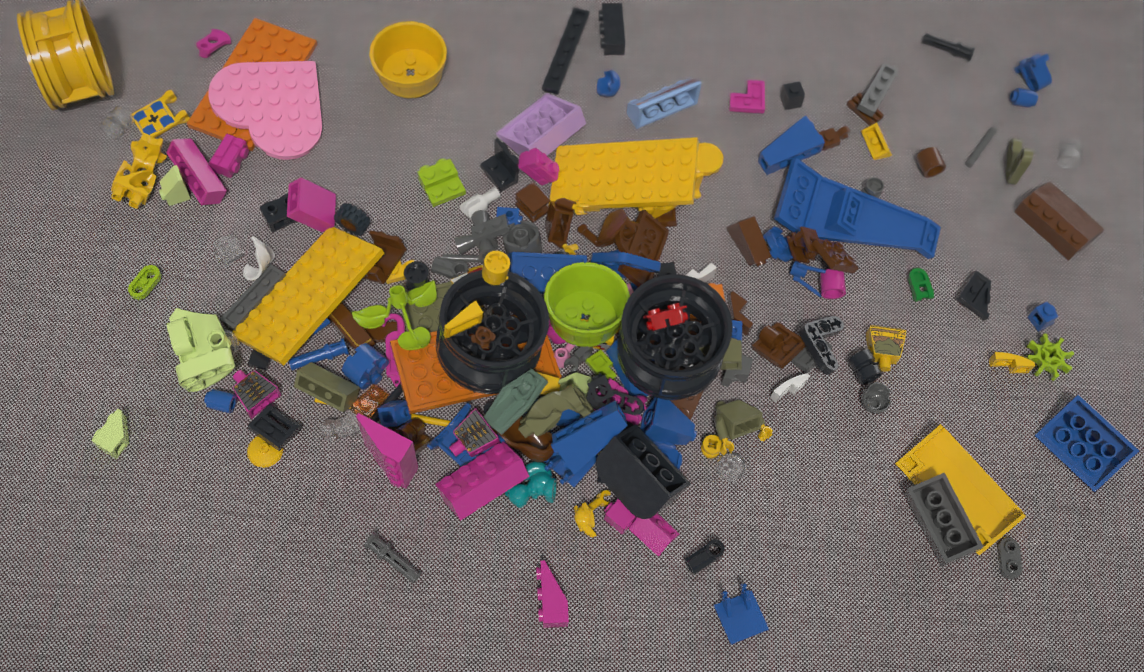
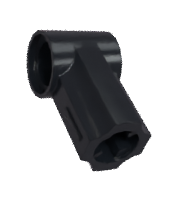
M713 539L706 546L685 558L684 562L689 571L695 575L712 563L719 561L725 551L724 544L720 540ZM717 547L720 553L713 555L710 553L709 548Z

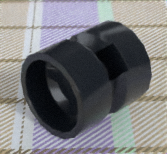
M870 349L860 351L848 360L852 370L857 371L856 377L861 385L871 383L883 374L878 363H874L875 358Z

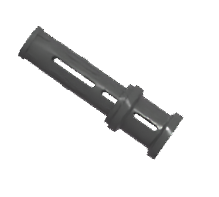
M376 532L365 542L364 547L366 549L369 548L378 555L377 558L379 560L388 562L410 580L412 584L421 576L422 573L418 572L406 560L394 552L390 543L386 544L381 540ZM396 561H398V562H399L402 566H404L408 571H406L403 567H401Z

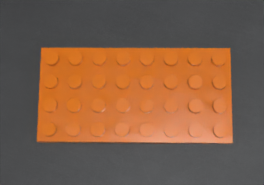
M254 18L223 68L236 63L308 61L317 46V40ZM208 89L187 122L188 128L223 140L226 134L232 135L235 138L245 140L249 151H253L256 145L250 137L249 129L232 127L226 124L219 116L217 117L210 106Z
M437 331L430 332V343L418 350H405L401 348L398 344V339L390 341V347L409 414L497 395L467 390L455 383L445 373L436 353ZM546 335L540 358L534 371L561 379L549 338ZM527 342L517 345L520 351L524 349ZM501 344L504 347H509L508 344Z

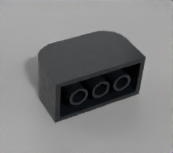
M636 424L614 436L596 460V470L600 479L634 516L640 519H649L672 504L691 484Z

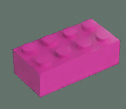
M503 441L486 453L479 455L467 465L460 467L451 475L444 477L435 485L445 504L461 521L527 479L529 475L522 459Z

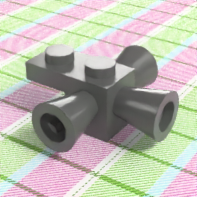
M478 210L474 212L471 216V220L475 225L471 227L472 235L455 237V244L459 253L462 255L477 246L479 249L478 258L484 262L485 256L489 252L499 248L497 236L510 232L508 218L505 214L489 220V213L487 211Z

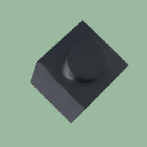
M801 82L783 84L780 99L784 109L790 110L802 107L805 92Z

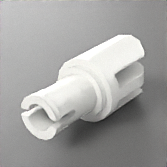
M494 187L483 195L476 194L462 203L459 209L471 219L474 212L478 210L486 211L491 202L500 198V193Z

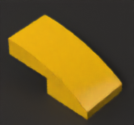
M995 352L989 359L990 367H1009V373H1029L1035 367V362L1011 353Z

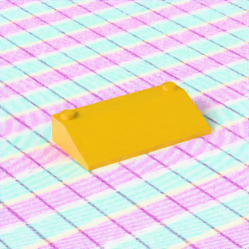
M941 424L895 463L914 485L942 473L946 474L983 545V548L976 552L978 555H981L1027 516Z

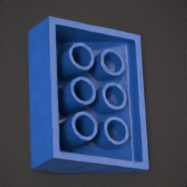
M1079 395L1035 435L1094 492L1139 452L1131 442Z

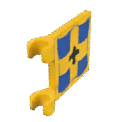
M172 90L166 91L161 98L130 114L142 134L144 132L152 138L161 135L178 124L186 123L190 119L185 110L179 111L174 117L166 105L177 100Z

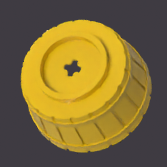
M415 21L397 22L385 27L375 36L369 51L373 69L382 85L389 92L403 98H418L430 93L442 78L447 55V48L442 36L434 28ZM414 69L415 75H406L408 73L407 70Z

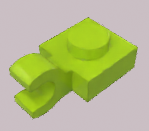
M602 350L586 359V364L595 375L603 374L616 382L615 378L617 375L610 369L613 367V363Z

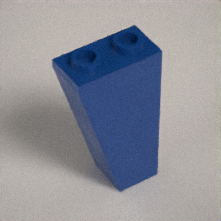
M804 116L760 153L758 163L765 174L769 175L790 166L791 160L794 158L802 161L820 153L825 143L824 139L815 129L814 123L807 116Z
M615 400L552 434L553 443H551V447L556 454H560L562 457L561 461L564 467L570 469L574 475L627 426L626 416Z

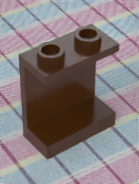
M370 230L369 235L374 240L373 245L382 248L384 255L367 272L363 279L384 285L407 249L400 237L386 235L381 231Z

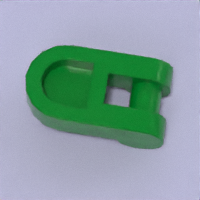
M914 268L908 275V282L912 290L914 302L921 301L923 298L927 300L933 299L934 291L927 272L921 268Z

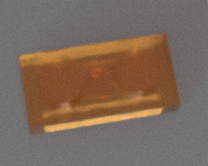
M373 384L351 405L350 411L356 415L359 413L370 418L388 398L389 394Z

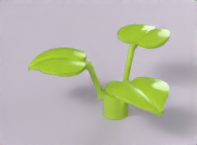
M435 281L428 282L408 293L405 292V288L401 285L393 286L389 290L390 298L387 299V309L382 305H374L352 312L354 320L360 326L373 329L385 323L384 318L389 317L391 305L396 309H402L409 332H404L399 336V346L405 350L424 348L430 343V333L424 327L412 330L405 306L409 303V305L415 304L417 307H425L434 303L437 299Z

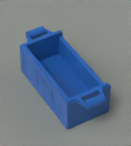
M511 252L507 254L510 259L509 272L515 273L529 281L540 294L545 293L548 281L557 271L574 263L587 262V255Z

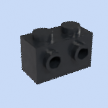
M284 194L280 198L260 206L262 216L272 233L297 222L287 217L288 194Z

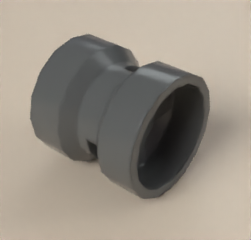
M871 177L868 179L862 192L879 198L884 189V182L878 177Z

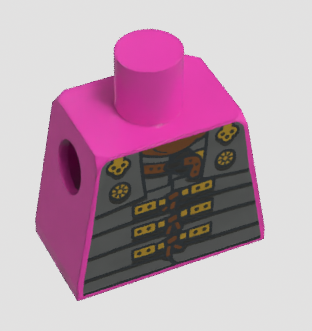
M239 370L233 375V379L237 382L233 386V390L251 419L281 396L278 387L257 371H252L246 375L242 370Z
M475 408L453 431L458 441L452 444L449 449L455 457L464 450H466L470 457H474L497 445L500 441Z

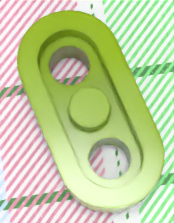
M154 265L145 266L128 286L131 297L136 300L146 298L161 280V272Z

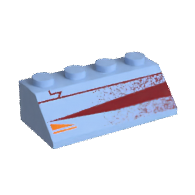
M688 78L680 80L669 87L665 86L654 93H648L646 96L634 99L628 103L627 115L635 128L638 129L698 103L702 83L700 80Z

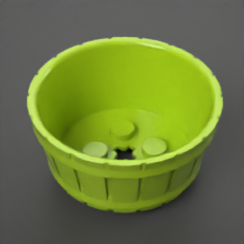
M591 262L574 263L563 267L550 278L544 293V300L554 331L569 344L579 347L597 346L613 337L621 324L623 310L630 297L628 287L619 274L604 265ZM582 314L590 316L588 322L580 320Z

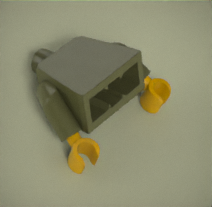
M735 400L727 404L724 401L717 403L715 407L717 414L714 420L719 440L723 442L720 448L722 455L726 454V448L729 449L730 454L734 450V444L728 441V438L733 440L757 430H761L758 433V438L761 441H765L772 436L773 431L770 427L764 425L763 412L758 410V408L750 406L741 400Z

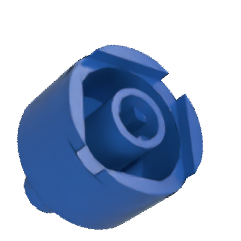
M367 343L358 346L355 349L357 353L353 357L349 355L342 367L344 375L362 390H365L371 384H378L382 379L381 374L389 364V360Z

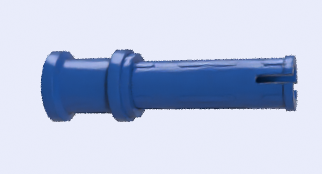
M342 338L339 342L330 345L327 343L323 348L290 358L289 364L293 371L310 362L316 363L325 359L333 360L334 357L342 354L348 355L349 352L345 340Z

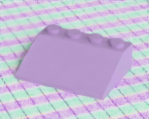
M546 93L500 129L496 135L518 155L525 151L529 152L533 148H537L542 153L548 155L586 124L580 106Z

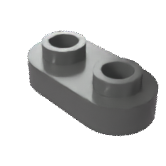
M1005 538L997 546L999 570L1003 577L1013 580L1022 573L1020 546L1016 540ZM1007 545L1012 546L1013 550H1009ZM1010 565L1015 567V571L1011 570Z

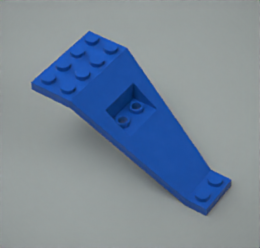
M798 158L791 160L774 217L776 221L795 233L799 232L802 226L816 230L818 238L822 240L827 239L829 241L916 250L927 259L934 258L941 229L939 225L925 216L825 178Z

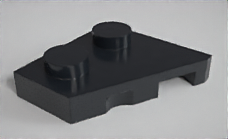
M976 270L956 298L957 301L984 321L990 315L987 312L991 299L992 281Z

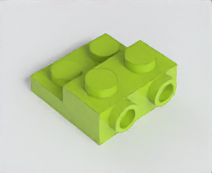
M439 159L435 165L430 167L429 165H424L417 171L418 180L432 207L466 194V190L458 177V172L451 159Z

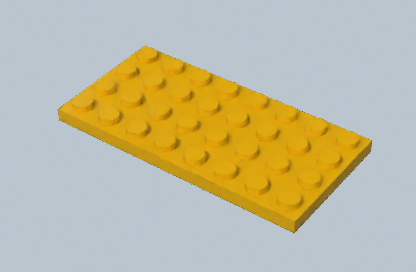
M698 137L558 146L555 162L559 166L557 181L552 182L550 200L555 202L560 198H566L576 202V204H588L589 207H583V209L694 204L699 147Z
M335 227L327 229L288 270L284 279L275 284L271 293L263 297L258 307L250 311L245 321L237 325L236 330H233L230 334L236 340L284 366L384 255L382 248Z

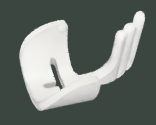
M252 236L251 240L254 241L256 247L255 255L259 268L246 264L243 269V276L247 280L259 278L275 258L273 249Z

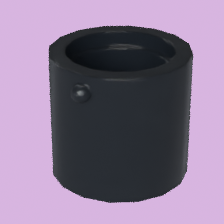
M412 262L404 269L405 288L409 291L430 282L429 271L424 263Z

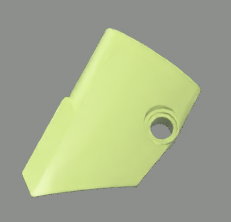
M176 308L169 318L170 322L167 323L173 350L180 360V364L175 369L180 386L188 392H197L217 383L235 368L230 349L231 341L226 336L216 314H201Z

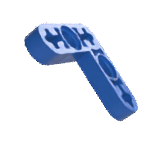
M624 252L592 253L591 263H597L598 265H625L654 273H659L661 262Z

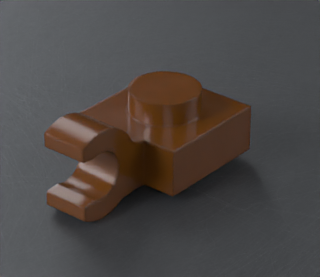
M843 126L838 131L830 128L818 132L822 135L825 142L823 150L839 146L841 140L849 137L847 134L850 133L849 127Z

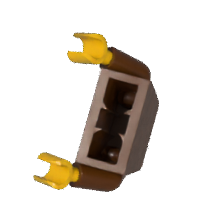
M560 198L555 202L551 201L545 221L547 240L560 249H564V252H568L570 255H577L574 250L579 249L578 245H567V238L574 214L573 211L577 215H586L587 213L583 211V207L589 206L586 203L576 204V202L569 199Z

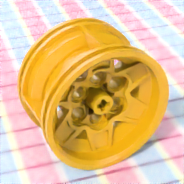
M69 0L65 7L45 12L34 13L32 10H29L25 14L23 12L17 14L18 29L29 65L38 87L51 110H58L59 107L66 108L67 103L97 95L101 98L106 97V93L109 96L114 95L110 71L100 40L82 0H75V3L73 0Z

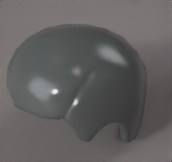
M875 382L870 384L862 393L864 408L874 414L885 412L892 402L889 399L890 389L883 383Z

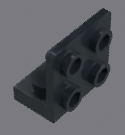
M496 138L494 139L495 155L480 163V168L501 193L518 182L519 160L509 152L504 142Z

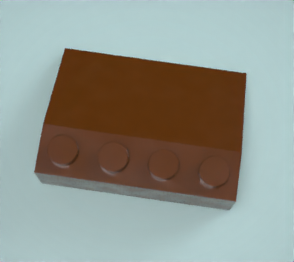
M1048 182L1032 192L1020 203L1014 212L1068 261L1104 231L1100 224L1052 182Z

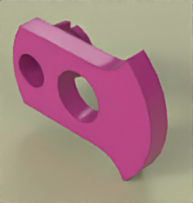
M211 29L209 35L196 42L199 56L202 58L210 57L211 53L221 46L231 44V39L226 32ZM215 40L217 43H210L209 41Z

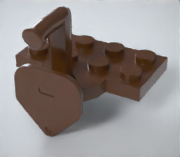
M622 209L611 212L604 221L599 237L594 235L586 224L580 225L577 229L578 233H581L596 247L602 248L616 243L620 252L658 262L669 234V230L646 210L639 212L636 222L632 221ZM619 265L618 271L637 287L651 280L654 276V272L625 265Z

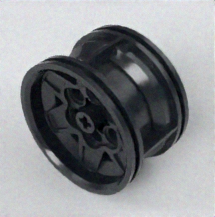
M482 270L474 271L461 277L448 289L440 307L436 353L442 369L455 383L467 390L482 394H499L504 386L530 369H536L549 328V313L546 303L540 292L529 281L509 271L508 280H505L500 285L488 284L482 277ZM476 301L479 306L489 305L487 310L480 307L483 311L481 323L449 338L444 337L445 325L471 303ZM512 312V313H513L514 315H516L518 318H516V317H514V316H509V313ZM483 326L495 334V340L489 343L488 348L490 350L485 351L479 344L473 343L468 334L475 335L478 327ZM527 342L524 349L520 351L517 345ZM501 344H508L509 347H504Z
M663 275L640 285L625 304L617 343L618 360L625 376L640 391L664 400L686 399L705 390L718 375L732 338V318L727 304L710 285L686 275ZM679 303L680 306H687V308L682 309L688 315V320H685V323L670 326L669 320L665 319L667 327L655 331L647 329L646 322H649V319L643 318V316L648 315L649 310L660 308V310L668 309V305ZM690 314L695 316L702 324L698 321H690ZM638 328L645 335L643 338L637 340L636 336ZM692 330L695 331L697 334L691 335L688 331ZM655 340V341H657L659 344H658V345H652V344L650 343V341ZM709 345V352L704 356L699 348ZM689 348L693 353H687L684 349ZM670 353L674 358H667L665 354Z

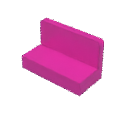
M658 513L649 519L637 517L629 527V530L657 556L661 555L666 547L679 536V533Z

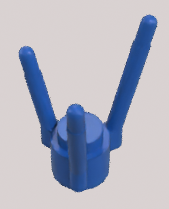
M795 261L790 275L794 276L793 280L799 282L817 296L822 297L821 293L800 278H805L808 270L819 273H826V270Z

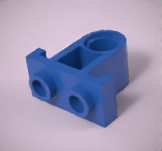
M1038 53L1019 61L1020 65L1014 67L1016 74L1021 72L1028 88L1034 90V92L1052 83L1051 74L1045 63L1050 60L1048 53L1041 56Z

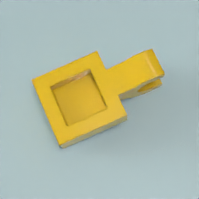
M399 260L386 283L390 284L405 280L404 269L414 260H409L401 265Z

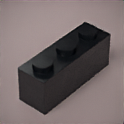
M602 3L601 10H598V21L602 23L599 24V35L603 36V38H600V48L604 49V56L624 55L626 42L622 3Z

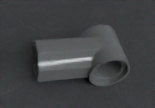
M439 256L434 259L431 268L433 273L451 279L469 272L468 265L464 261L454 262Z

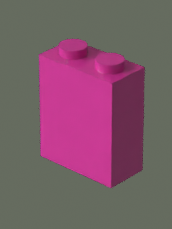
M300 177L289 184L287 217L315 230L324 232L335 225L336 194Z

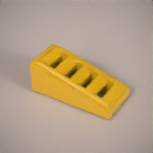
M476 301L445 325V338H449L482 322L483 311Z

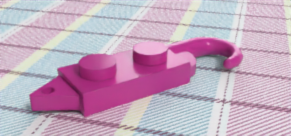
M392 313L389 314V317L384 318L385 323L382 326L385 327L386 322L390 319H394L397 322V331L391 332L386 336V359L389 360V364L386 367V375L397 387L400 384V379L390 347V341L398 339L405 332V323L400 315Z

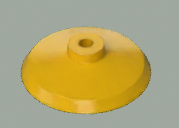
M258 436L251 440L247 448V456L250 462L262 468L273 466L280 460L283 454V448L278 451Z

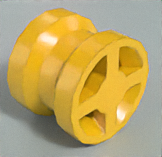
M716 435L706 436L701 446L702 454L711 459L717 457L720 453L722 441Z

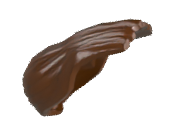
M522 416L502 435L498 432L507 445L520 450L527 458L535 462H545L555 453L551 447L553 441L552 434L549 431L538 437L534 433L527 438L523 436L519 431Z

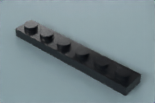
M576 7L573 8L543 82L542 91L559 95L589 19L590 11Z

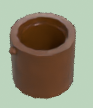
M937 147L926 148L916 156L925 177H934L946 169V164Z

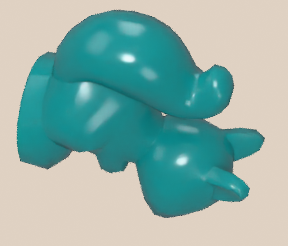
M531 462L525 466L529 477L523 481L530 480L528 484H517L505 492V495L509 497L512 504L522 508L527 504L531 496L534 500L538 499L539 496H544L547 502L554 503L557 479L552 478L551 470L547 472L544 469L547 464Z

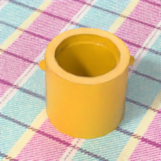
M492 251L485 256L482 265V277L488 284L500 285L505 280H508L509 257L501 251Z

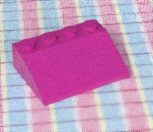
M358 413L356 418L365 446L390 480L389 482L397 488L403 487L406 489L418 470L413 441Z

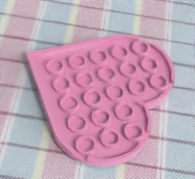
M315 61L236 63L221 69L213 77L209 86V102L215 115L232 127L249 129L253 143L257 148L259 147L266 152V155L282 160L297 159L310 153V150L319 143L322 134V119Z

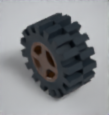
M343 203L334 215V220H336L337 224H340L341 228H345V231H349L350 234L354 233L356 236L363 235L371 222L370 218L366 217V213H362L361 209H357L355 205L353 207L350 203Z

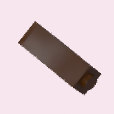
M755 216L726 227L749 266L755 264L758 267L767 263L766 259L770 258L771 254Z

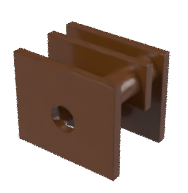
M534 182L515 194V199L518 201L515 205L532 223L548 212L546 204L551 202V200Z
M801 226L799 232H792V236H786L794 261L809 264L810 260H815V256L819 254L812 245L816 238L819 239L816 230Z

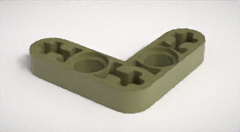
M1012 138L1010 140L1007 155L1006 183L1016 185L1031 164L1033 149L1022 148L1021 139Z

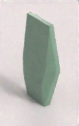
M530 369L502 388L483 417L484 420L502 435L529 410L548 381L533 369Z

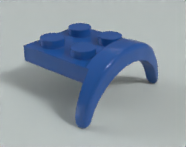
M466 403L444 430L427 444L430 450L439 447L460 467L467 465L479 455L493 448L491 447L474 457H470L466 450L455 457L449 449L452 444L458 441L453 431L470 412L471 405L469 403Z

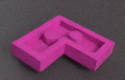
M747 80V94L730 93L729 111L764 114L765 81Z

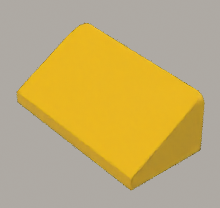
M878 123L861 130L873 160L892 156Z

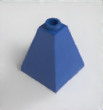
M654 398L646 407V410L643 411L640 429L653 443L670 442L674 445H687L689 441L693 442L697 435V431L694 430L695 424L670 400Z

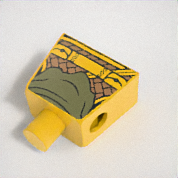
M870 325L866 332L867 349H870L875 358L874 362H879L882 372H888L891 370V364H897L901 358L906 330Z

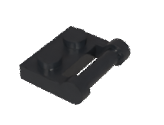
M272 403L267 405L248 424V430L278 451L294 435L298 434L303 427L298 421L294 422L277 410V407ZM272 415L280 422L285 424L287 427H289V429L286 430L281 425L276 423L274 420L269 418V416Z

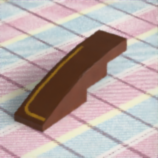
M342 303L327 317L354 350L364 343L370 346L375 344L365 329L354 320L353 315Z

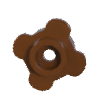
M483 326L478 327L476 334L471 336V341L479 344L482 349H487L489 343L495 340V334Z

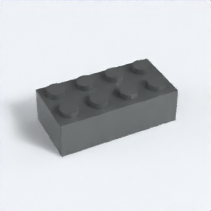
M945 473L907 488L904 494L941 567L976 553L983 548Z

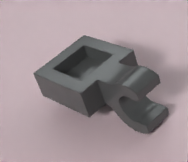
M580 347L571 358L565 360L564 367L566 368L571 364L574 366L571 369V374L577 372L578 366L583 361L586 362V359L593 355V347Z

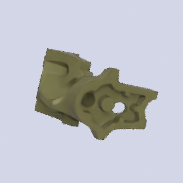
M570 384L562 391H553L538 399L529 408L526 416L520 419L519 431L525 438L533 433L538 437L553 428L560 420L562 412L567 409L573 410L583 417L593 413L595 410L587 401L585 394L576 385Z

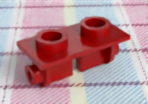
M679 303L668 305V310L660 311V308L649 310L648 315L643 316V318L649 319V322H646L647 329L655 331L667 327L665 319L669 320L670 326L685 323V320H688V315L682 309L687 308V306H680Z

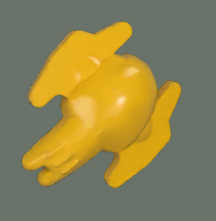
M604 490L599 492L596 499L588 505L584 502L579 508L577 505L574 506V519L580 532L584 531L586 535L592 538L597 536L592 529L595 527L593 511L599 506L604 507L610 504L603 499V496L611 495L610 491Z

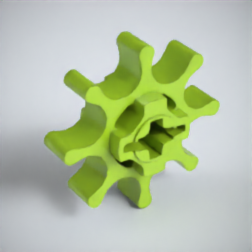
M1044 333L1040 337L1042 345L1036 344L1033 340L1028 343L1027 348L1033 350L1035 355H1028L1026 358L1038 365V370L1034 373L1035 376H1039L1043 370H1046L1050 373L1051 380L1055 381L1059 377L1057 369H1061L1065 374L1072 370V366L1067 365L1064 359H1070L1074 352H1064L1061 349L1060 345L1064 341L1063 338H1060L1056 344H1053L1048 340V335Z

